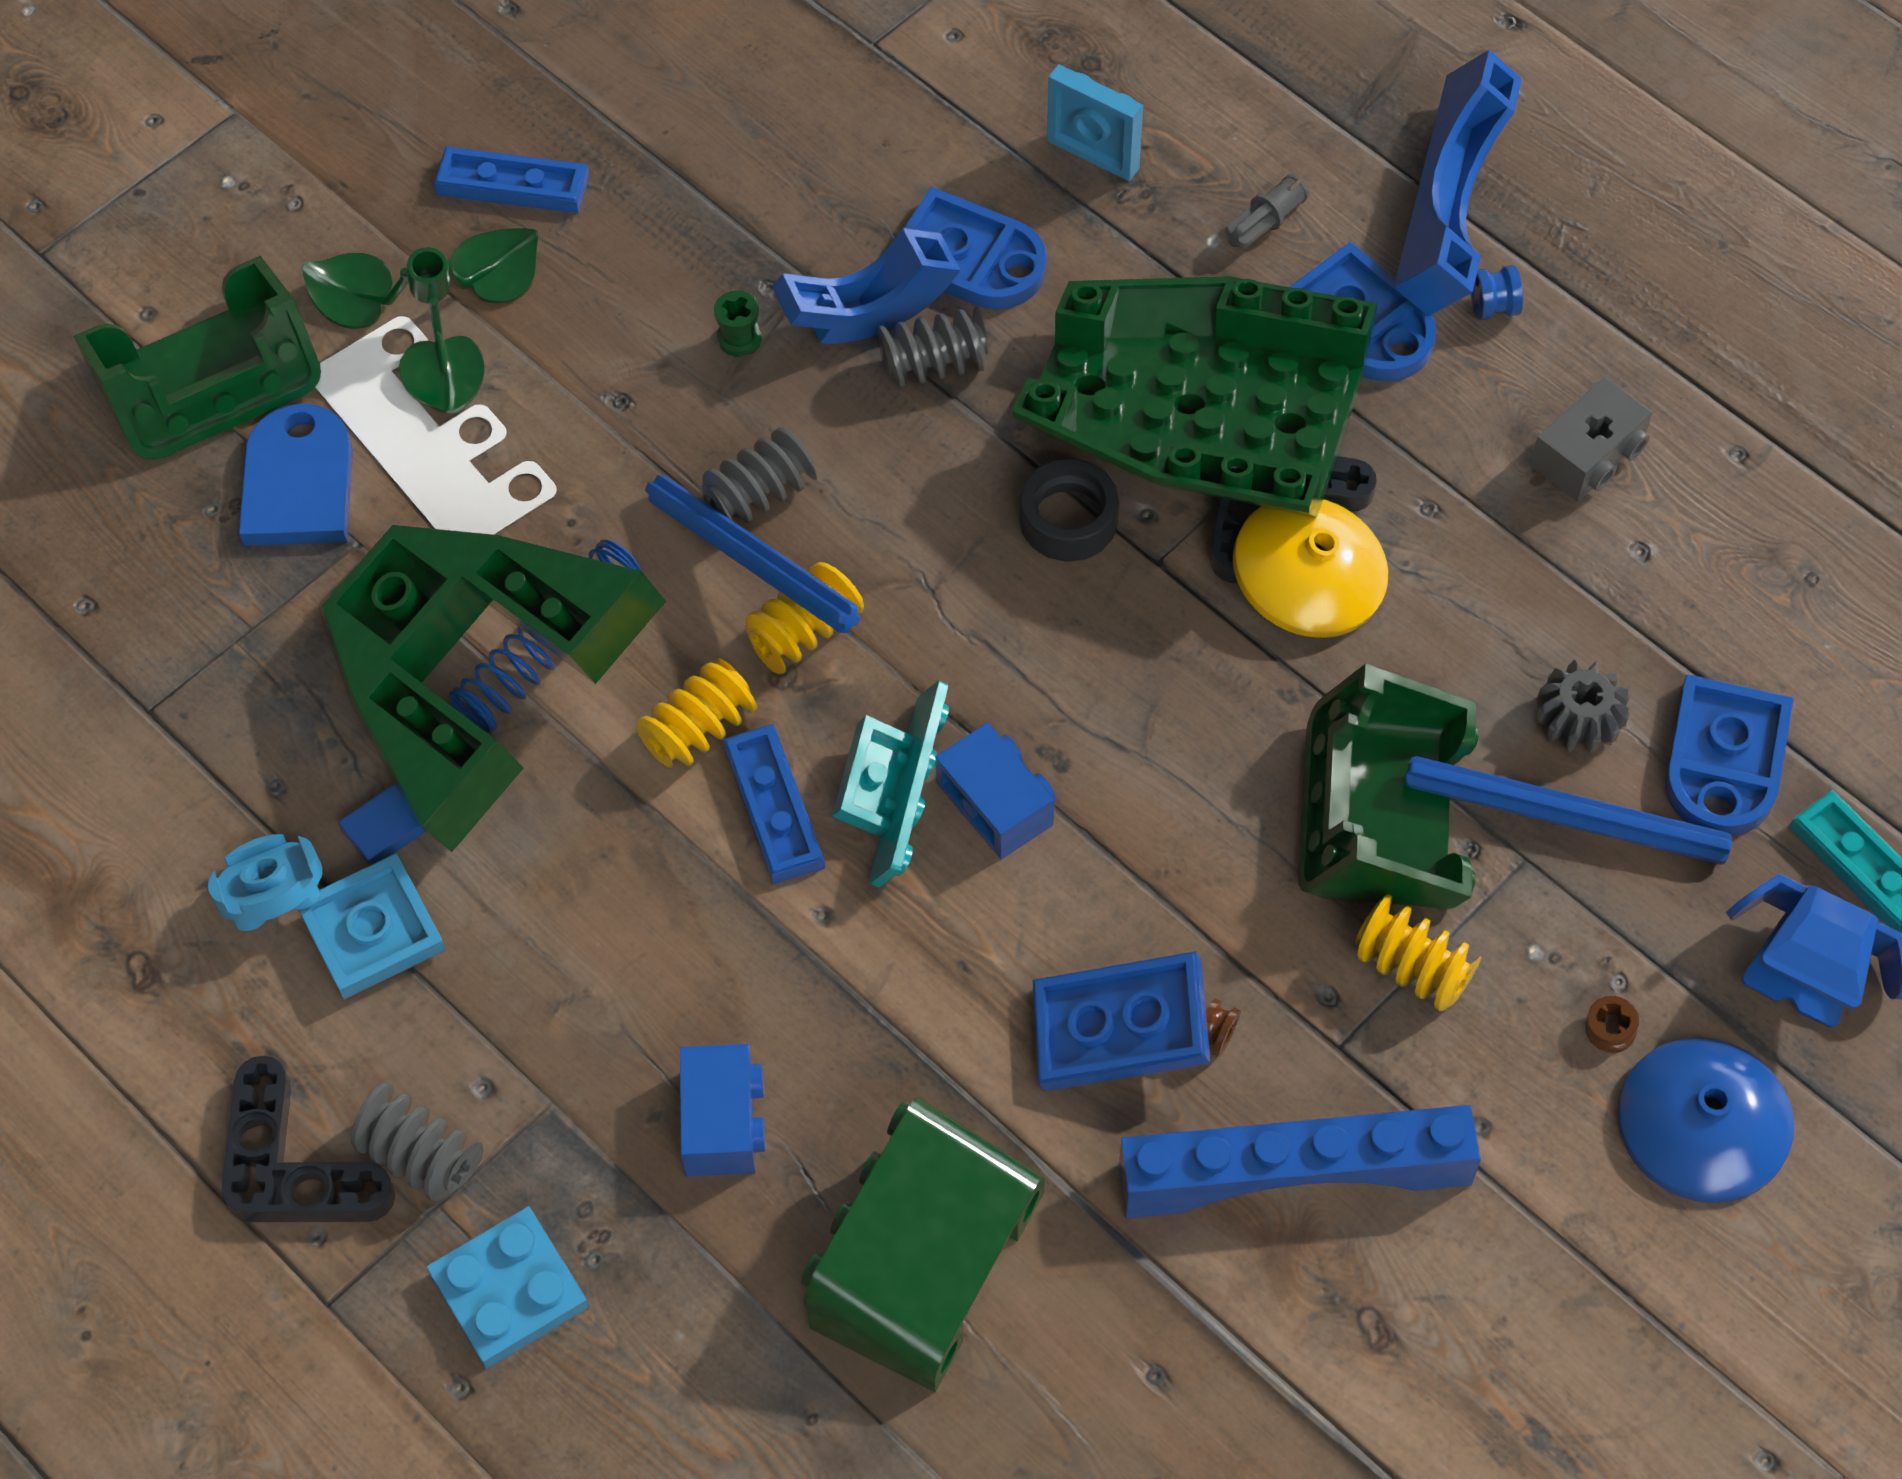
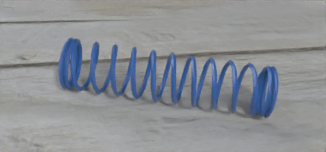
M608 539L600 540L595 549H591L588 553V557L591 559L596 553L599 561L614 564L608 557L610 556L626 568L642 571L633 556L614 541ZM519 627L518 635L509 634L504 637V650L492 649L490 651V664L482 663L476 665V679H462L460 687H454L453 691L449 693L450 702L453 707L486 733H492L497 729L496 718L481 699L464 688L466 683L470 682L478 685L489 701L503 713L511 714L512 708L496 690L482 682L479 676L481 668L491 669L511 694L519 699H526V693L520 684L506 672L496 667L493 660L495 653L506 655L517 671L532 684L540 685L541 683L540 677L535 670L520 657L510 652L507 643L509 639L520 640L529 654L541 666L548 670L555 669V664L550 656L534 642L525 638L522 629ZM533 649H535L540 655H542V656L545 658V660H546L549 664H547L546 662H544V661L533 651ZM519 664H521L526 670H528L534 678L528 675ZM505 679H507L519 692H517L512 686H510ZM492 695H494L504 705V707L497 700H495ZM459 697L464 699L470 710L463 704Z

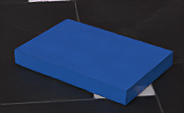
M1197 951L1033 980L1039 1085L1044 1091L1211 1064L1202 960Z

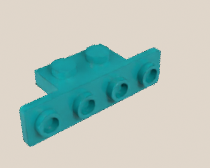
M939 680L917 698L908 733L867 715L857 723L832 817L880 837L869 878V884L878 888L896 875L901 876L907 869L912 857L913 847L908 844L911 830L918 823L925 807V798L920 795L924 781L930 776L935 766L937 751L932 749L935 737L943 728L949 713V705L944 703L949 685Z

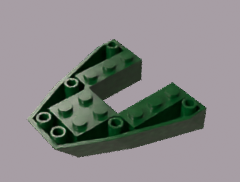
M392 525L318 610L349 701L418 826L449 851L453 852L524 767L493 737L422 684L426 677L484 610L491 606L596 684L665 604L666 600L642 571L500 535Z

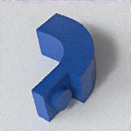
M902 228L886 251L877 260L858 272L830 279L782 273L772 288L791 325L813 327L820 343H846L878 335V326H884L888 331L894 328L897 322H906L934 302L961 270L941 233Z

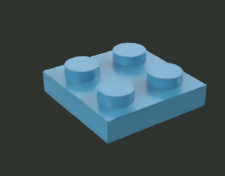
M1058 64L1048 77L1047 141L1130 182L1140 168L1144 105L1136 102L1127 94L1118 93L1093 81L1083 73L1075 72Z
M397 853L320 889V896L313 905L304 909H298L343 1000L446 951L444 942Z
M530 1206L426 1266L429 1275L486 1370L590 1308L587 1298Z

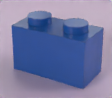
M988 722L935 756L937 785L1000 860L1053 826L1054 801L1056 800L1053 788L1044 776L1039 773L1033 775L1024 765L1022 754L1015 742L1007 735L1000 737Z
M749 1044L680 1047L681 1157L686 1177L755 1173V1153L765 1152L766 1148L764 1117L754 1118V1099L764 1098L763 1064H752Z

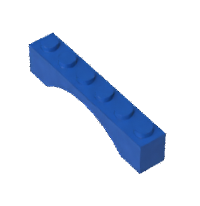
M1487 50L1446 76L1393 287L1427 316L1473 293L1481 255L1472 247L1467 235L1466 216L1468 202L1475 179L1486 155L1515 112L1522 78L1490 50Z
M1471 1105L1122 1137L1119 1169L1126 1218L1185 1213L1206 1204L1238 1195L1306 1184L1368 1183L1395 1186L1413 1191L1471 1186L1479 1167L1481 1156Z

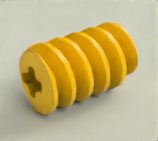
M818 562L810 567L809 573L856 604L858 614L863 612V599L856 587L844 574L828 563ZM780 591L778 592L777 599L772 598L762 604L761 612L754 611L747 615L745 619L746 633L755 652L762 662L772 672L777 674L786 672L785 664L781 658L782 655L793 663H797L802 659V654L797 645L798 642L806 649L814 650L818 646L817 639L813 633L814 630L824 638H830L834 631L832 627Z
M717 658L715 663L709 662L704 664L699 671L700 677L695 675L688 677L683 685L684 690L676 689L669 693L667 698L668 704L664 702L657 703L652 708V717L642 716L636 721L635 727L643 744L660 764L665 767L672 768V761L675 758L684 765L691 766L694 763V759L688 749L690 745L702 753L709 751L710 745L704 734L708 731L717 739H723L726 736V732L720 722L721 719L724 718L733 726L740 725L742 719L736 709L738 705L750 713H754L757 710V703L751 694L748 684L725 660Z
M1386 894L1375 905L1358 932L1355 940V945L1359 944L1358 959L1362 962H1369L1379 955L1376 966L1379 973L1387 975L1398 967L1396 983L1398 985L1406 987L1417 979L1415 994L1420 999L1427 998L1437 990L1434 1006L1439 1011H1445L1463 993L1477 970L1482 957L1480 956L1471 964L1467 963L1466 957L1469 944L1466 942L1462 943L1452 952L1448 951L1446 948L1450 932L1444 930L1434 939H1429L1427 935L1431 920L1425 918L1413 928L1410 927L1408 922L1412 908L1409 906L1404 907L1394 916L1391 915L1389 910L1393 896Z

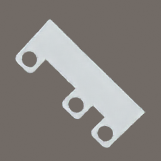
M400 316L392 319L320 363L321 376L315 388L435 529L494 535L556 494L557 488L555 483L533 461L520 463L490 483L472 465L470 460L501 442L507 434L505 426L488 407L474 405L439 426L421 404L405 390L402 382L392 372V370L399 367L403 354L394 355L386 352L382 347V339L387 332L393 329H405L412 333L414 343L428 341L426 336L408 317ZM481 417L489 421L492 426L490 437L479 444H469L463 441L459 435V429L467 419ZM521 474L536 476L542 484L540 494L530 501L514 499L509 493V484L516 476Z

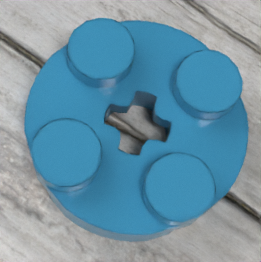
M272 834L251 840L229 853L224 858L228 867L221 872L218 878L213 871L208 880V891L220 915L232 920L238 930L251 931L259 928L266 920L283 915L292 909H304L313 905L320 896V890L317 885L322 877V864L312 843L308 839L298 836L300 843L287 842L283 834Z

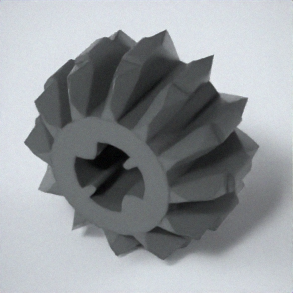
M1575 660L1568 664L1566 672L1554 668L1553 672L1548 676L1547 683L1540 687L1536 699L1538 702L1537 706H1539L1537 713L1538 725L1549 727L1547 733L1549 742L1560 738L1567 740L1566 745L1569 753L1577 747V744H1583L1592 755L1598 749L1600 742L1611 746L1617 740L1620 730L1626 726L1630 715L1628 712L1629 708L1626 707L1629 700L1628 689L1616 687L1618 682L1617 672L1604 676L1601 675L1597 661L1590 665L1588 670H1583Z

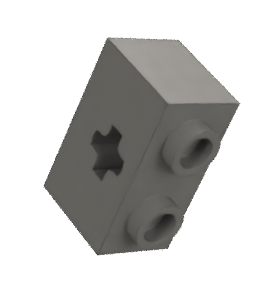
M1604 376L1537 436L1530 466L1578 502L1592 488L1596 491L1604 488L1615 474L1616 466L1625 458L1632 461L1644 450L1650 439L1646 432L1653 412Z

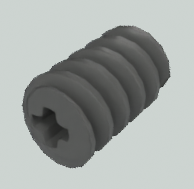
M975 306L973 309L972 322L962 309L955 311L952 325L945 314H936L933 329L930 328L924 318H917L914 322L913 334L902 321L896 323L893 338L884 326H878L879 348L885 371L889 376L893 375L900 388L906 387L907 372L913 371L920 384L925 383L928 367H933L940 380L945 379L947 363H952L959 375H965L966 359H972L977 369L984 371L986 355H988V345L983 317L978 306Z
M777 428L772 432L771 440L768 438L757 440L754 444V451L750 448H744L737 454V461L730 458L723 460L720 464V472L716 469L705 471L702 475L703 485L701 488L705 503L732 521V515L736 513L744 522L749 523L753 519L749 507L750 504L753 503L761 512L766 513L770 509L766 496L768 493H771L782 503L787 499L783 484L788 483L795 491L800 492L804 489L800 474L804 472L811 479L817 480V473L813 461L802 442L789 430Z
M387 1082L378 1085L362 1104L351 1130V1144L353 1148L364 1154L369 1153L371 1160L381 1166L387 1165L392 1175L399 1178L405 1177L410 1187L417 1190L424 1189L428 1199L434 1202L446 1200L455 1194L475 1172L482 1159V1144L475 1142L463 1152L462 1149L466 1141L465 1132L456 1130L445 1140L444 1137L448 1129L447 1120L439 1117L428 1127H425L430 1116V1109L421 1105L410 1115H407L412 1104V1097L403 1093L390 1103L394 1093V1086Z

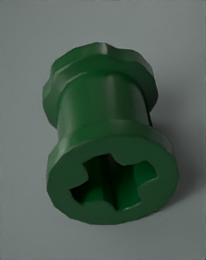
M740 290L730 291L720 296L714 305V316L718 325H720L717 331V338L721 350L727 355L734 357L754 353L762 342V334L757 323L759 303L750 293Z

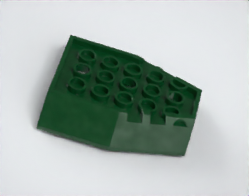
M1230 276L1069 281L1055 312L1054 347L1040 379L1026 378L1013 408L1012 417L1166 488L1317 517L1362 383L1377 303ZM1086 390L1097 391L1094 395L1080 393ZM1184 409L1196 410L1195 414H1184L1179 411ZM1292 428L1298 431L1295 434H1287L1280 430Z

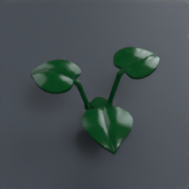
M509 228L481 233L462 242L455 249L451 261H448L444 253L438 249L431 247L420 248L409 256L407 268L400 270L401 277L394 287L392 274L386 264L378 257L365 253H347L322 261L305 262L302 265L304 282L309 297L319 312L332 323L348 329L366 328L375 324L380 317L381 304L392 305L406 285L409 284L413 297L420 302L429 304L434 342L419 341L411 345L404 352L399 364L402 385L420 403L444 414L455 413L470 404L478 394L484 379L485 365L480 348L471 338L467 336H454L446 340L443 339L439 301L443 300L449 293L450 279L461 289H467L472 286L476 296L488 303H508L522 297L531 287L535 277L538 232L535 229Z

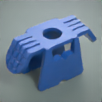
M1780 873L1748 893L1726 911L1730 920H1734L1764 901L1785 912L1742 975V983L1757 993L1775 1002L1789 1000L1794 1005L1797 1013L1827 1027H1835L1840 1022L1843 1006L1855 1009L1861 1004L1872 954L1878 957L1882 984L1886 995L1890 999H1902V933L1878 922V918L1872 913L1819 887L1812 885L1806 887Z

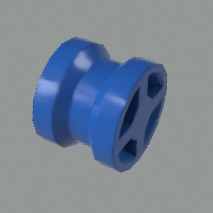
M1503 266L1499 272L1489 273L1485 269L1477 271L1471 300L1478 320L1490 319L1494 313L1501 312L1508 316L1521 314L1523 308V288L1516 266Z

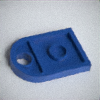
M931 187L905 226L907 229L942 234L961 270L945 289L944 293L980 307L1004 309L1026 302L1039 291L1044 283L1047 264L1045 245L1032 228L1017 220ZM1015 266H1023L1030 269L1032 273L1026 277L1017 278L1009 275L1007 270Z
M1351 241L1289 286L1291 288H1303L1308 291L1340 297H1352L1357 300L1377 303L1363 377L1377 381H1396L1417 373L1429 361L1436 337V324L1433 315L1427 316L1413 303L1405 299L1401 293L1393 288L1395 278ZM1404 343L1411 346L1415 353L1401 356L1395 354L1389 347L1393 344Z
M312 404L289 405L269 413L252 430L246 447L239 530L243 546L347 542L353 449L346 426L332 411ZM309 424L314 426L312 432L307 436L296 438L288 435L291 429L297 425Z
M1686 674L1682 685L1665 778L1668 800L1675 812L1686 823L1727 832L1734 836L1753 830L1767 818L1779 792L1794 701L1793 697ZM1709 797H1720L1730 804L1732 812L1727 815L1714 814L1706 808L1704 800Z

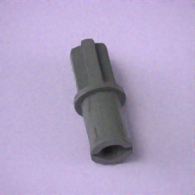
M1288 174L1268 193L1257 194L1251 200L1250 207L1226 226L1225 233L1229 237V243L1233 247L1247 248L1267 230L1278 229L1283 224V217L1309 198V190L1306 183L1302 181L1291 190L1290 187L1298 181L1299 176Z

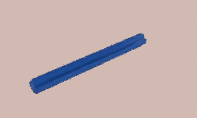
M657 475L653 482L647 483L645 491L649 494V502L836 631L848 633L852 626H856L860 622L861 617L857 613L858 607L856 604L669 477Z
M1418 756L1411 758L1405 776V785L1408 788L1719 865L1725 864L1731 851L1732 837L1727 832Z

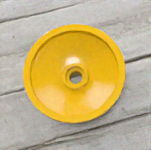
M1323 499L1317 517L1261 506L1245 521L1235 541L1233 567L1241 591L1249 603L1263 617L1286 631L1315 638L1336 637L1347 634L1365 624L1374 615L1385 596L1388 585V566L1378 539L1360 518L1333 502ZM1316 545L1323 547L1326 551L1320 550Z

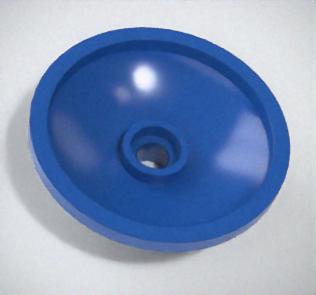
M1687 1038L1669 1042L1652 1050L1632 1069L1626 1079L1619 1099L1618 1124L1620 1134L1634 1163L1650 1180L1661 1188L1689 1200L1706 1203L1730 1202L1759 1191L1780 1171L1792 1146L1794 1137L1793 1112L1789 1098L1780 1081L1754 1055L1740 1047L1720 1040ZM1704 1099H1717L1722 1104L1723 1109L1714 1110L1709 1108Z

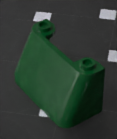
M261 256L237 265L224 277L222 294L228 307L227 311L139 349L135 348L127 332L114 324L98 325L73 336L121 431L137 455L151 460L164 458L298 399L314 390L319 383L321 376L320 362L294 298Z
M1366 663L1319 699L1311 711L1306 729L1298 881L1302 891L1326 899L1378 903L1386 894H1390L1393 896L1391 904L1442 909L1455 908L1472 897L1475 873L1472 870L1469 858L1457 853L1448 854L1450 798L1408 788L1405 785V776L1412 757L1418 756L1455 765L1464 756H1468L1473 752L1479 738V729L1476 726V702Z

